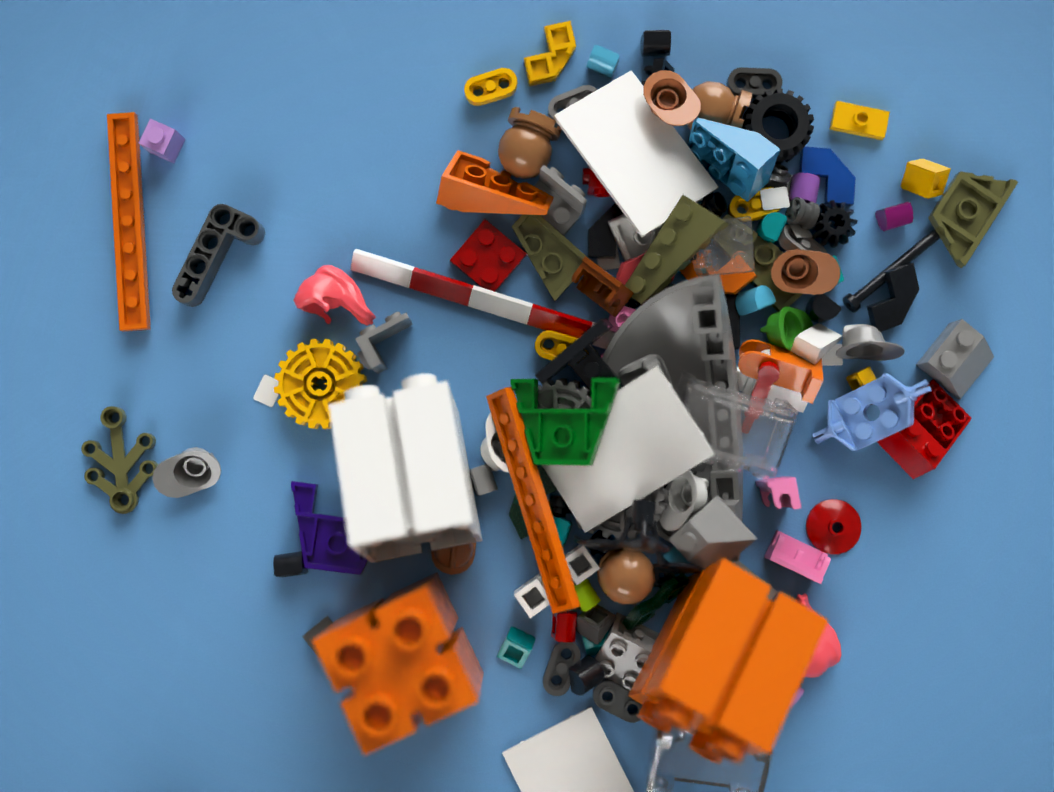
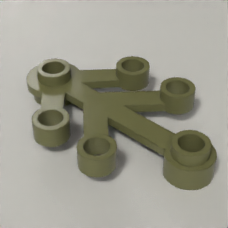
M109 406L102 411L100 420L105 427L110 428L113 458L101 450L99 442L93 440L84 442L81 451L85 456L92 457L113 473L116 486L104 478V472L100 468H89L85 472L84 478L87 483L96 485L110 496V506L115 512L126 514L132 512L137 507L139 500L137 492L149 477H153L154 470L158 464L152 460L142 462L139 467L140 472L129 484L127 474L142 454L155 446L156 438L150 433L140 434L136 439V444L125 457L122 426L126 422V413L120 407ZM118 413L119 421L114 423L112 416ZM146 436L150 439L148 446H144L142 443L143 438ZM90 444L95 446V451L92 454L88 451ZM149 463L153 466V471L150 474L145 470L146 465ZM93 471H96L98 473V479L96 481H93L91 479V474ZM123 495H127L129 498V502L126 505L121 501Z

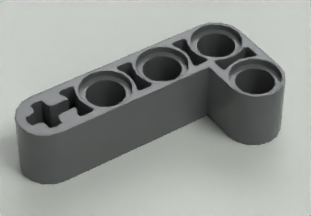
M226 204L215 205L210 210L173 285L172 294L174 298L190 307L200 305L205 299L234 238L248 245H257L265 237L263 226L252 216ZM229 213V222L221 225V217ZM249 225H255V232L250 236H245V229ZM213 238H218L217 246L209 250V241ZM201 262H205L206 268L204 272L197 274L196 267ZM193 277L198 280V284L191 281V278ZM187 289L193 291L191 296L185 294Z

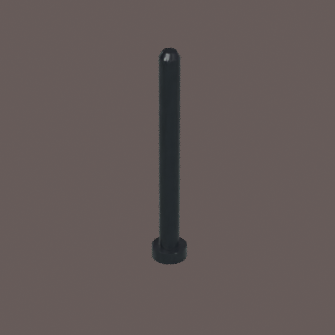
M932 230L854 295L848 293L843 297L842 300L845 306L851 312H857L861 308L860 303L887 282L884 271L910 263L940 239L936 230Z

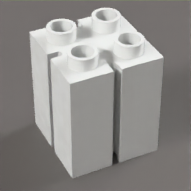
M419 374L404 379L402 381L403 390L394 391V397L385 398L383 394H380L377 386L365 385L346 390L344 392L345 401L329 404L349 545L371 563L422 553L421 543L429 542L431 551L483 541L459 411L448 382L437 383V378L433 374Z

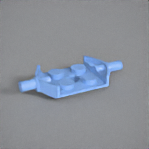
M884 373L882 377L835 400H829L828 425L826 428L813 433V438H817L814 440L819 444L832 437L851 451H858L914 424V401L917 400L916 397L931 391V388L927 386L929 384L926 380L912 387H906L891 375ZM871 405H876L880 410V416L875 421L870 420L866 414L868 407Z

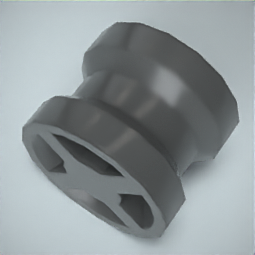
M795 197L791 200L790 207H787L785 216L788 219L786 222L792 225L800 224L801 228L809 230L818 220L820 207L817 203H806L804 199Z

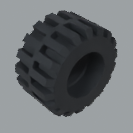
M776 89L774 93L768 90L762 96L758 95L742 117L744 120L742 129L761 134L780 149L776 160L777 164H782L784 160L787 163L794 156H797L809 142L810 135L814 129V126L810 125L814 121L813 114L808 115L811 109L809 104L803 105L802 101L804 98L800 95L795 98L793 96L794 92L790 90L785 94L783 89ZM768 116L782 119L788 127L789 137L786 139L772 138L765 132L762 119Z

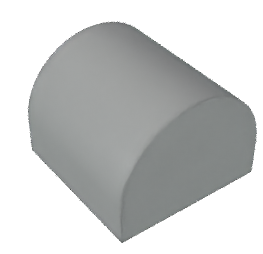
M485 464L470 469L469 472L475 495L481 496L498 490L491 467Z

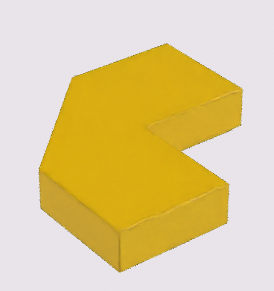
M571 21L544 26L549 52L524 57L529 87L556 81L576 50Z

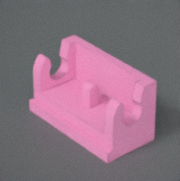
M781 476L755 481L756 487L760 489L762 502L766 507L770 506L768 495L771 493L773 504L777 509H781V507H789L793 510L801 508L796 477Z
M776 530L764 558L819 584L822 583L831 558L827 557L828 554Z

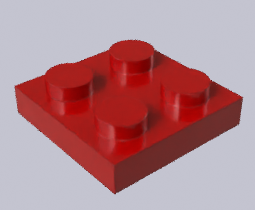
M484 219L450 259V262L481 288L496 292L527 256V253Z

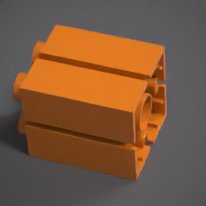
M722 558L706 567L705 570L703 569L702 572L687 577L652 647V651L628 696L642 704L637 716L643 722L665 733H670L672 727L689 732L693 737L688 747L698 755L714 763L721 764L723 758L741 764L746 753L749 755L770 754L829 620L782 592H779L774 600L767 599L766 597L772 586Z
M438 572L392 593L385 601L381 598L337 619L312 640L335 693L352 687L340 704L364 756L416 732L422 718L425 725L428 726L479 702L484 672L463 627L453 632L458 616Z

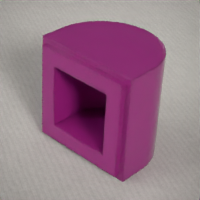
M905 202L878 210L875 216L880 229L887 231L911 224L913 222V209L911 202Z

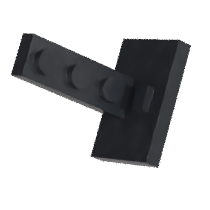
M607 318L600 319L535 376L543 384L570 365L590 390L592 378H618L592 347V344L614 326ZM621 380L618 390L625 386Z

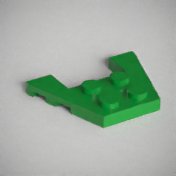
M592 378L590 409H538V379H510L512 390H515L518 411L522 414L526 429L524 431L534 465L593 466L620 385V379Z

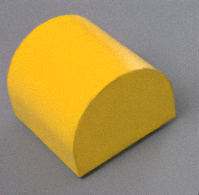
M870 366L846 377L852 391L877 379Z

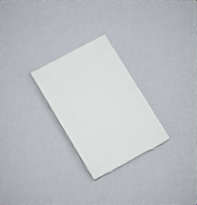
M632 70L570 105L553 117L641 238L665 223L682 195L697 203L718 189L717 184L672 125L663 122L651 111L643 95V85Z
M657 365L617 391L593 466H541L566 502L572 515H574L586 533L631 506L633 500L644 498L715 455V452L677 396L671 383L668 382Z
M592 706L575 715H571L558 724L502 752L521 792H634Z

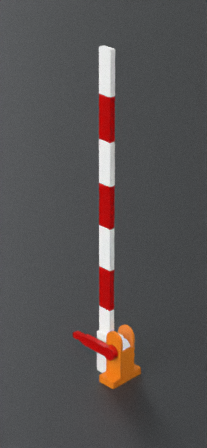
M355 249L353 252L350 268L352 271L545 331L552 330L579 338L595 324L588 320L362 250ZM608 331L592 345L607 349L616 332ZM754 339L743 342L739 347L740 358L737 375L739 391L749 396V399L744 408V417L741 422L742 432H749L754 419L759 417L765 401L802 413L808 403L813 404L823 383L822 358L816 364H812L793 352L776 345Z

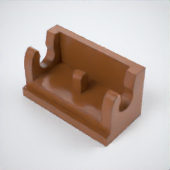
M585 256L571 280L574 283L579 281L576 287L578 290L612 316L616 317L634 293Z

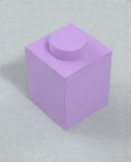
M150 119L139 144L149 153L174 163L185 138L175 129Z

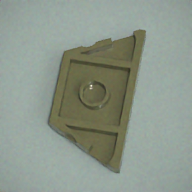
M961 171L954 176L928 219L959 268L966 266L1018 184V181L1013 179L1008 181L995 180L994 176H976L973 173Z

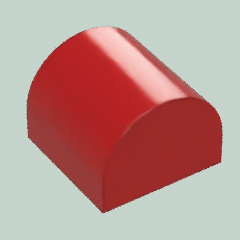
M566 610L553 614L551 636L556 642H575L577 612Z

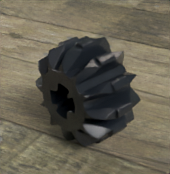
M834 200L829 201L827 206L823 203L820 204L818 220L811 228L816 230L812 238L816 239L820 236L822 238L820 245L825 246L829 242L831 248L837 247L839 243L842 245L846 244L849 241L848 237H852L856 232L852 226H855L858 220L850 219L854 210L850 209L846 212L844 210L846 207L845 202L837 206ZM830 220L835 221L834 226H837L835 229L830 226L832 222L829 223Z

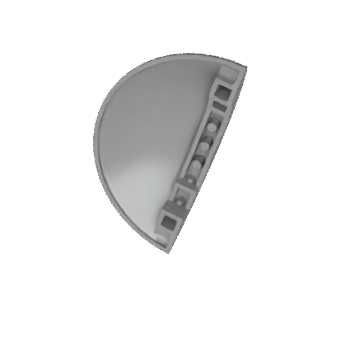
M720 274L681 282L647 300L621 325L611 339L602 358L618 378L619 370L622 367L646 355L657 354L663 358L671 376L672 388L715 452V455L707 459L708 462L704 471H697V474H693L709 481L706 505L718 495L742 521L743 448L739 384L727 303ZM644 368L638 370L634 380L649 370H644ZM696 513L691 514L688 520H690ZM659 521L657 522L658 536L670 542L669 538L676 531H667L661 526ZM740 554L737 555L732 561H739Z

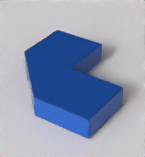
M804 146L801 150L799 173H810L826 178L824 204L834 200L836 205L845 202L846 206H852L854 204L856 177L830 148Z

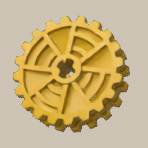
M310 339V345L301 342L297 344L298 350L295 352L289 350L286 353L288 356L286 361L280 360L278 366L282 369L280 373H275L274 379L279 381V385L274 387V392L281 396L277 401L279 406L286 407L285 414L291 418L296 417L295 422L297 424L305 426L308 423V428L319 429L320 425L323 429H332L329 404L345 401L344 392L346 390L363 386V383L368 382L367 376L361 374V371L364 369L363 364L359 361L355 362L357 356L351 350L346 352L347 347L340 343L334 346V342L329 339H324L323 343L317 339ZM318 379L327 380V383H324L327 385L325 390L316 389V386H319L316 384Z

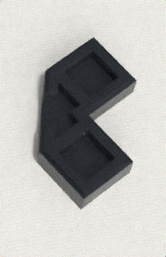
M616 203L588 229V258L616 257V240L608 224V221L624 214Z
M906 263L884 271L890 298L867 306L871 326L876 327L880 332L903 323L919 291L914 263Z

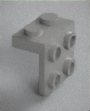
M400 312L393 313L385 318L386 323L377 328L375 325H371L359 332L361 336L355 339L361 351L357 354L365 368L367 367L368 370L372 369L377 374L387 369L375 345L412 326L413 323L407 313L402 315Z

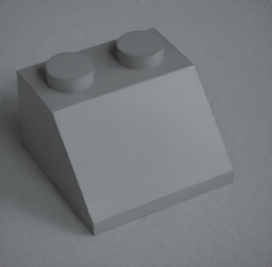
M963 319L947 325L916 365L957 399H961L994 356L985 337Z

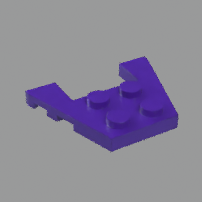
M291 481L304 567L362 575L368 560L350 547L346 518L314 514L318 485Z

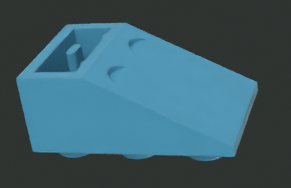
M698 117L693 121L688 141V147L710 175L720 180L735 195L740 196L746 202L769 182L780 151L777 146L757 132Z

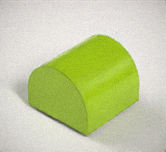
M587 578L578 585H574L580 603L578 607L580 611L587 612L601 601Z

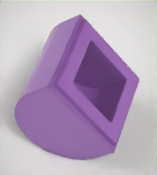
M810 173L794 174L791 178L788 193L789 202L793 198L799 197L804 199L806 203H816L820 177Z

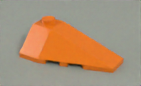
M457 150L441 176L436 204L445 206L449 210L472 213L547 215L554 199L553 196L527 182L518 183L512 180L511 174L505 170L499 173L490 168L491 162Z

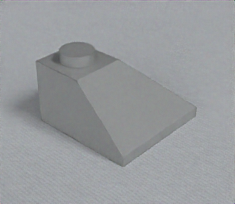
M718 495L669 538L670 542L689 562L704 570L722 558L729 562L732 561L757 539Z

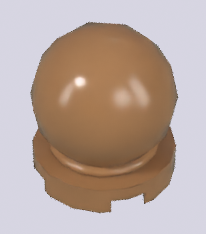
M711 81L701 83L692 89L701 102V111L698 118L742 128L744 120L741 118L746 106L749 107L752 93L741 90L739 96H734L729 87L720 82ZM693 122L687 124L690 130L692 128Z
M514 107L511 109L508 117V122L513 127L506 130L500 139L498 156L503 168L514 177L522 179L534 178L540 174V168L543 165L547 167L552 155L550 141H558L562 129L560 126L555 128L556 121L544 114L530 110L529 115L520 113V107Z
M623 548V550L607 551L600 558L598 563L600 569L597 571V579L604 594L612 601L622 605L636 604L644 600L652 591L655 583V569L650 559L641 551Z

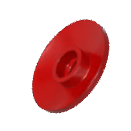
M838 499L824 500L816 504L808 514L806 520L807 536L810 542L824 553H845L855 546L861 535L860 517L857 511L845 501ZM835 522H838L841 529L835 533L832 526Z

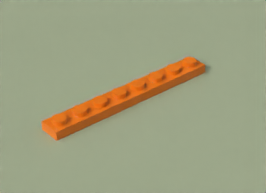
M135 112L107 114L119 330L123 332L151 330L138 115Z
M506 387L486 396L552 613L571 610L580 606L538 467L533 462L524 431L525 425L521 413L518 411L514 390H512V387Z

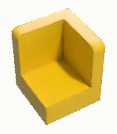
M926 159L909 161L906 165L901 188L927 199L943 195L951 168Z

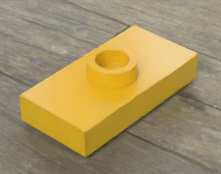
M836 101L833 107L829 130L883 140L886 135L890 112Z

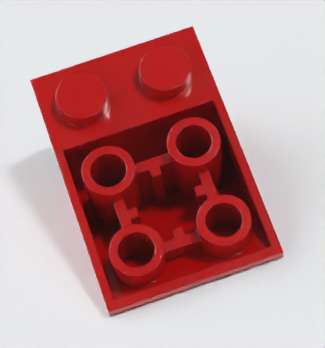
M934 379L927 385L930 386L931 391L916 397L917 400L914 401V424L877 441L912 479L934 470L972 419Z

